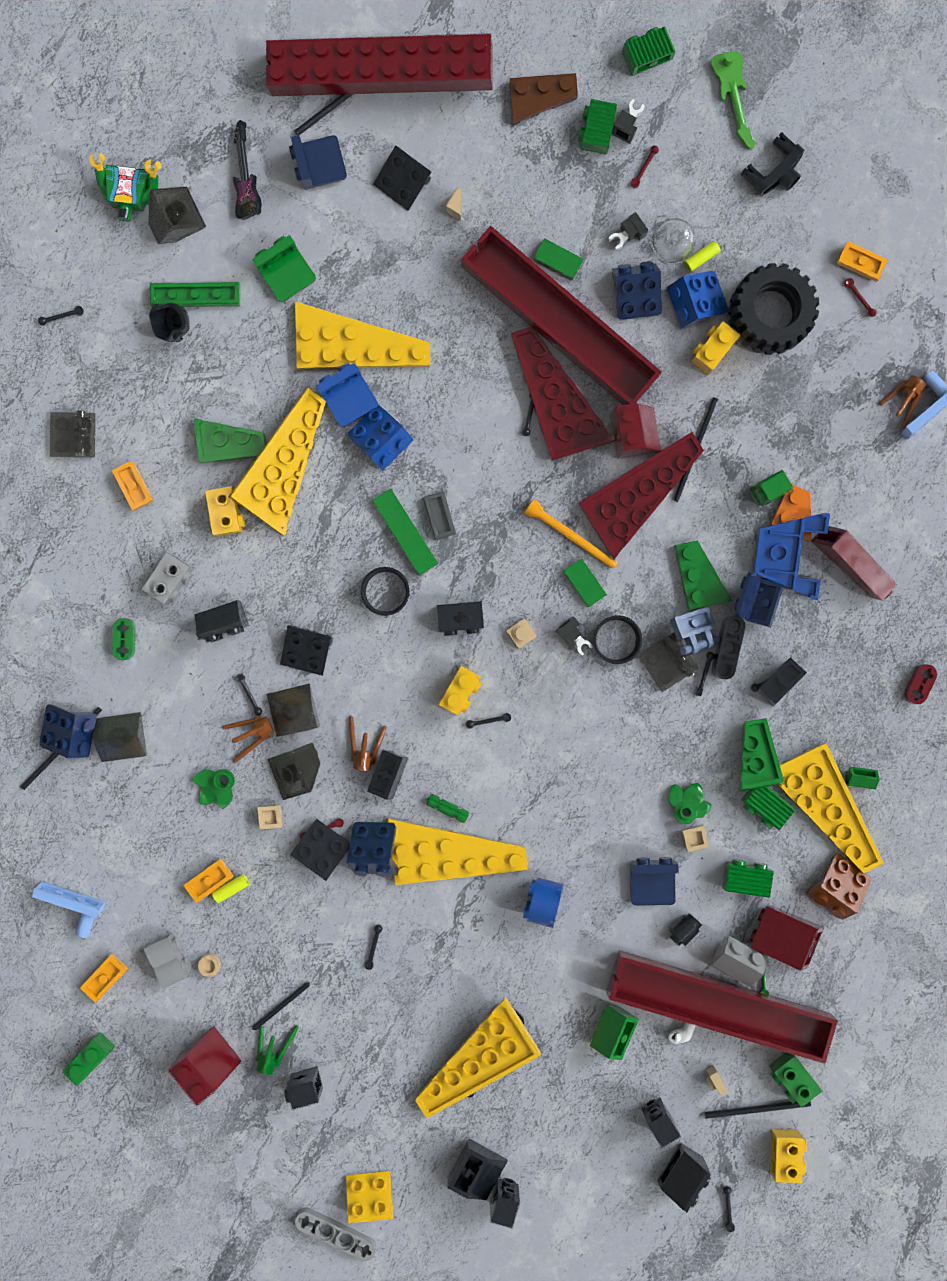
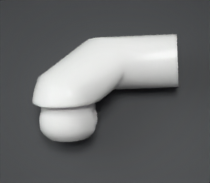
M685 1022L683 1027L672 1030L669 1033V1041L673 1044L689 1041L696 1025Z

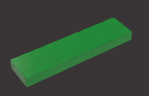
M150 283V306L153 308L155 305L162 306L166 303H176L182 307L240 306V283Z
M392 489L373 499L372 501L418 574L422 575L438 565L435 557Z

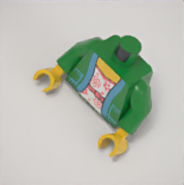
M102 153L99 154L100 163L94 160V154L90 155L89 162L93 167H96L94 172L98 187L104 199L113 208L118 209L117 219L130 222L132 210L144 211L146 205H149L158 194L159 176L157 172L162 167L159 161L155 163V169L151 167V159L145 162V169L107 164L106 168H104L102 164L105 162V156Z

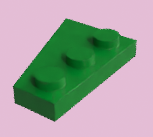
M194 418L199 463L257 457L266 445L263 432Z
M698 540L675 545L687 609L692 610L731 602L730 595Z
M767 718L745 721L742 733L739 792L784 783Z

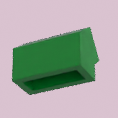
M850 766L845 775L846 785L876 790L880 780L878 770Z

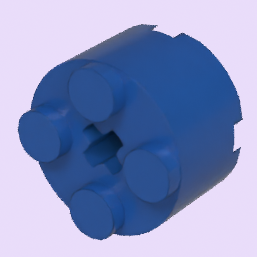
M538 877L537 880L532 879L528 893L532 900L527 901L523 918H526L527 922L553 928L563 884Z

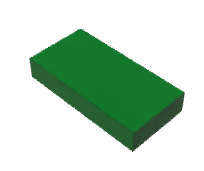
M545 238L534 257L535 261L572 281L584 260Z
M580 559L563 571L588 608L607 595L583 559Z

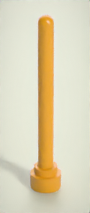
M533 499L525 510V515L535 519L538 517L608 567L615 568L617 566V562L543 511V507L540 506L541 503Z

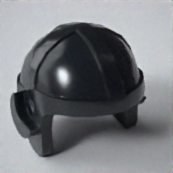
M166 303L162 306L155 305L149 313L153 333L161 340L180 342L190 329L188 312L184 307L176 303Z

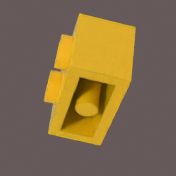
M724 321L719 327L714 325L707 333L708 341L705 344L700 342L692 352L696 356L691 363L706 375L713 371L740 336L738 332Z
M232 486L205 491L212 534L216 537L243 533L242 527H245L244 515L239 512L238 505L240 504L229 497L235 489Z
M461 665L439 705L457 716L460 712L465 714L471 703L468 701L471 693L476 694L482 684L479 681L481 676Z
M772 1129L770 1174L775 1182L802 1183L803 1175L806 1174L803 1153H806L807 1143L798 1130Z

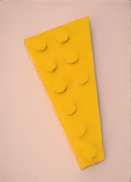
M295 301L296 359L298 370L339 369L346 363L351 365L354 362L358 368L430 366V342Z
M309 387L303 391L229 496L282 536H285L287 531L286 527L306 469L309 451L313 446L316 428L319 426L326 403L324 399Z
M822 743L780 763L784 783L778 786L861 872L866 873L884 864L827 743Z
M388 818V822L394 823L397 827L392 859L398 866L397 874L394 875L395 885L528 870L525 846Z
M506 996L416 1096L415 1101L426 1119L541 1056L540 1050Z

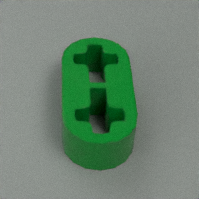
M120 618L113 624L112 651L118 660H129L135 654L136 628L134 622L130 619ZM123 622H125L126 626H129V630L125 631V638H123V631L119 630V626H122ZM123 640H125V648H129V653H125L124 657L123 653L119 652V648L123 647Z

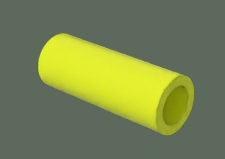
M712 241L684 261L686 269L692 272L720 253L719 245Z
M242 874L213 891L212 896L219 904L249 886V881Z

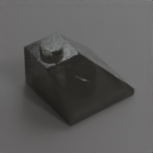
M187 186L151 189L149 191L148 224L158 244L177 242L206 227Z
M310 683L266 694L277 737L320 727Z
M313 742L267 759L283 800L312 792L320 767L318 752Z

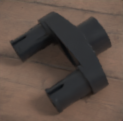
M783 132L779 134L780 137L777 136L772 144L786 155V158L768 176H763L752 164H749L741 173V176L755 187L754 190L760 196L769 193L778 185L789 191L801 177L794 168L803 156L805 149L799 144H794Z

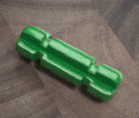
M434 794L429 796L427 806L433 809L436 807L438 808L437 811L451 818L456 817L457 821L465 823L469 816L467 810L463 808L460 810L458 809L459 806L445 799L440 800V797Z

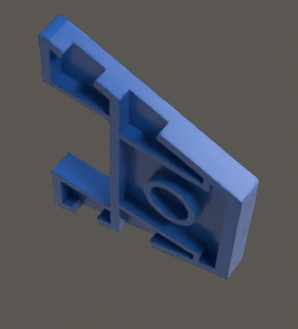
M821 513L758 528L753 572L771 581L783 584L785 587L814 600H818L821 580L798 577L804 532L827 534L830 514Z

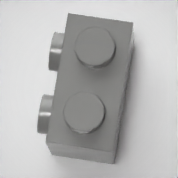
M166 552L142 590L165 605L174 603L180 596L179 590L182 585H186L193 576L191 572L194 568L172 553Z
M728 936L716 948L712 966L751 987L764 975L768 957L739 942L737 939Z

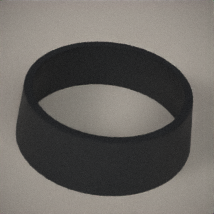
M379 567L373 569L365 576L361 584L360 593L364 605L371 612L381 616H389L399 612L406 605L410 589L407 579L400 571L391 567ZM378 573H394L404 582L406 588L405 599L393 611H379L367 599V584Z
M621 615L610 616L597 626L594 632L593 643L597 654L606 662L625 664L638 655L642 646V633L632 619ZM612 620L626 622L632 627L636 636V644L631 654L619 660L605 657L599 651L596 643L597 633L601 626Z

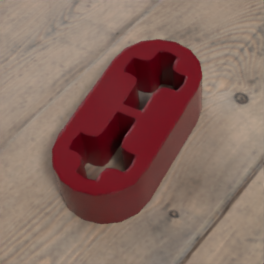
M919 665L914 670L904 692L905 699L909 703L922 704L926 701L937 678V671L932 665ZM928 669L927 673L930 677L923 679L924 676L921 674V671ZM918 690L920 698L913 699L914 695L911 694L912 691Z

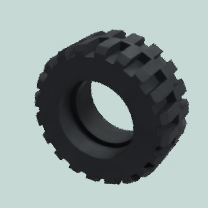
M769 263L765 268L763 265L757 267L753 272L748 273L731 296V305L728 308V315H731L729 320L730 327H735L736 332L740 334L739 337L744 340L741 344L746 348L751 345L753 347L752 351L756 353L762 350L765 355H772L774 352L781 354L788 349L791 350L808 336V333L815 326L814 321L818 318L819 310L816 307L820 303L819 297H814V294L817 292L815 285H809L808 282L811 279L807 275L802 277L799 274L800 269L796 267L793 270L788 269L789 264L782 263L777 267L776 263ZM764 291H774L783 295L791 305V322L784 328H772L762 323L754 309V300L758 294Z

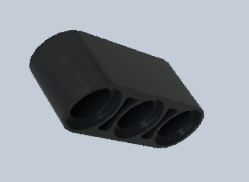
M738 616L726 617L721 624L719 643H717L712 663V673L719 679H730L736 672L746 628L745 621ZM731 620H735L738 623V629L735 632L729 629ZM728 641L733 645V651L729 654L724 651V644ZM725 663L728 666V672L722 676L719 673V666Z

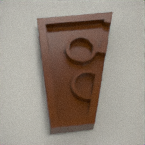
M576 73L510 78L513 126L519 124L524 119L538 116L539 113L550 108L554 109L576 100L578 97Z

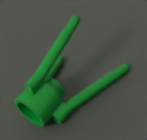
M295 1025L277 1058L276 1054L272 1052L275 1040L273 1035L270 1038L267 1051L263 1052L264 1027H260L256 1057L258 1062L256 1070L259 1073L272 1075L275 1067L280 1066L281 1059L299 1029L298 1025Z

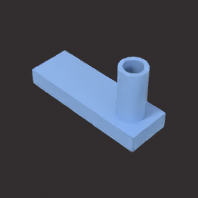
M933 370L923 378V381L940 399L904 429L902 434L907 440L947 407V384Z
M43 881L34 889L32 895L33 898L80 912L81 916L75 934L82 938L89 937L94 917L96 918L105 906V901Z

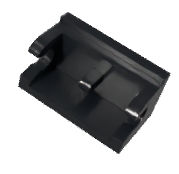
M790 657L759 688V693L765 696L774 707L807 672Z
M382 750L367 792L386 800L393 799L409 757L395 754L390 750Z

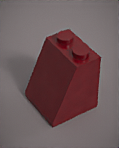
M633 403L614 408L610 415L615 439L617 459L661 452L654 407Z
M771 905L767 906L766 909L762 908L758 920L761 921L758 929L753 930L750 937L752 942L750 948L799 971L807 969L824 927Z
M214 1026L182 1051L168 1072L197 1107L220 1087L242 1060Z

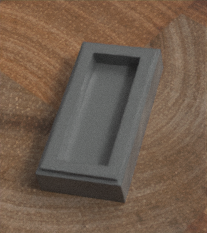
M444 491L423 497L435 540L456 535Z

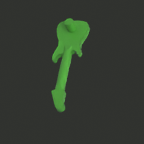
M736 51L718 54L711 59L710 66L720 83L721 101L724 102L726 94L730 93L738 127L736 134L747 149H753L755 141L752 139L750 128L746 125L738 87L743 90L747 87L742 77L743 57Z

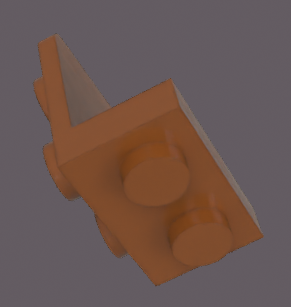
M836 854L833 856L822 881L811 886L807 895L813 898L817 904L828 909L835 917L844 920L858 913L871 883V878L843 856Z

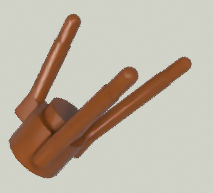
M912 375L907 381L902 380L899 386L879 402V405H884L903 389L902 394L906 398L896 413L897 417L901 415L909 401L913 399L902 424V429H905L918 400L923 394L921 391L926 384L921 378Z
M259 715L253 719L223 726V729H230L253 724L251 725L252 730L233 738L232 743H236L253 734L256 738L260 736L259 739L233 759L234 763L247 755L264 740L271 737L270 733H273L274 730L267 716L261 718Z
M349 716L353 768L370 771L371 764H375L376 755L387 727H382L371 756V752L366 751L367 733L363 734L361 750H357L356 754L353 716Z

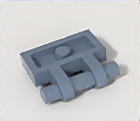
M709 606L670 619L677 641L681 639L686 641V644L680 647L682 655H693L698 653L700 649L704 648L707 650L719 643V637L717 635L712 636L710 631L716 628V624ZM700 633L701 640L697 641L695 635Z

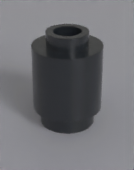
M690 913L686 916L683 915L669 930L672 933L670 938L678 946L681 944L686 946L700 932L699 928L702 925Z

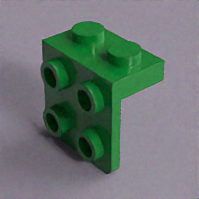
M290 235L278 238L272 247L260 250L256 253L255 258L252 259L279 302H285L316 281L315 274L297 249Z

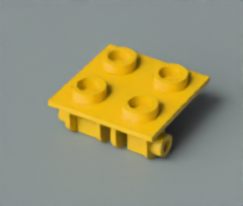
M390 1171L346 1175L348 1223L393 1219L394 1207L392 1203Z

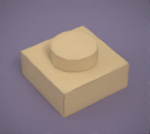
M525 618L507 630V633L518 649L537 637Z
M281 804L257 807L259 830L283 827Z
M704 825L681 830L687 852L709 848Z
M714 1065L706 1068L709 1074L706 1080L712 1091L717 1089L720 1096L728 1092Z

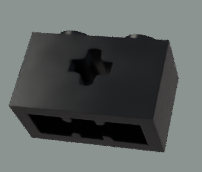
M482 601L437 605L439 632H444V636L458 635L457 630H466V634L480 633V628H484ZM458 613H463V616H467V620L463 622V625H459L457 621L454 622V617H458Z
M318 1066L291 1074L287 1087L284 1090L286 1102L290 1103L292 1110L319 1103L323 1084Z
M662 1099L648 1101L644 1108H642L648 1127L660 1147L663 1148L680 1138L681 1135Z
M498 1178L490 1200V1222L512 1229L520 1205L519 1185L510 1178Z

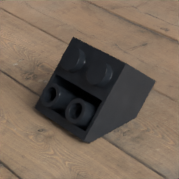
M239 600L194 614L198 640H206V643L224 639V634L228 636L245 632L244 627L249 626L242 603Z
M468 1139L448 1176L447 1188L466 1199L487 1200L508 1159Z
M680 1143L657 1181L660 1189L684 1212L688 1213L689 1209L698 1202L699 1193L702 1188L708 1186L711 1180V1173L703 1156Z

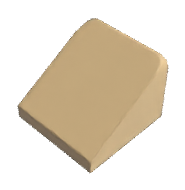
M458 187L446 204V212L461 221V188Z

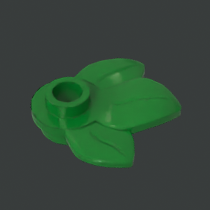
M207 769L195 775L192 781L202 787L199 795V804L208 805L217 801L218 805L224 809L232 802L233 792L231 788L235 783V777L231 771L220 769L215 772ZM221 776H225L228 781L226 784L221 783Z
M699 783L690 785L685 791L676 784L670 789L669 802L675 808V819L681 824H690L695 818H703L711 809V803L703 801V789ZM683 809H687L689 811L688 817H685L683 815Z

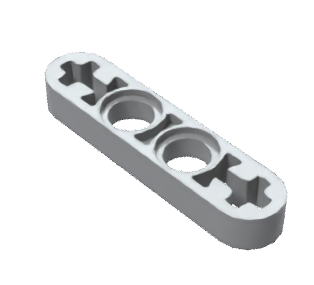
M302 1208L297 1213L295 1226L301 1232L359 1260L369 1261L373 1258L376 1243L371 1237L311 1208ZM305 1216H308L309 1221L306 1224L302 1223ZM318 1220L316 1229H313L315 1221ZM324 1224L329 1225L332 1229L331 1233L322 1234L319 1229L320 1226ZM343 1234H348L351 1236L352 1241L349 1244H343L339 1237ZM357 1239L358 1244H356V1248H353L355 1245V1240ZM369 1245V1250L362 1252V1247Z

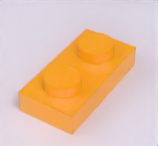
M847 241L836 264L877 282L888 259Z
M131 460L112 470L133 511L154 501L134 461Z
M220 858L183 886L195 903H198L233 878L234 875L222 858Z
M112 953L80 989L97 1003L129 968Z

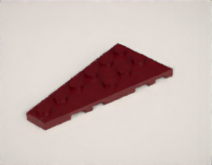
M528 327L511 333L551 462L615 442L612 434L605 428L604 423L597 417L588 401L562 369L561 364L554 358L534 327Z
M693 432L578 503L613 559L619 555L626 544H628L704 451Z

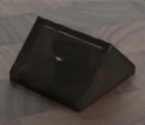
M141 712L96 718L93 744L102 762L147 756Z

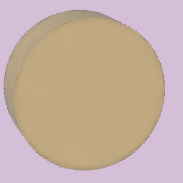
M212 953L203 955L197 964L198 971L204 977L215 976L221 968L219 957Z

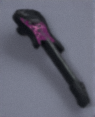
M239 120L236 125L234 143L237 146L241 180L233 177V183L237 192L235 214L238 219L246 220L261 213L262 202L256 189L257 176L251 174L249 178L245 141H247V124Z

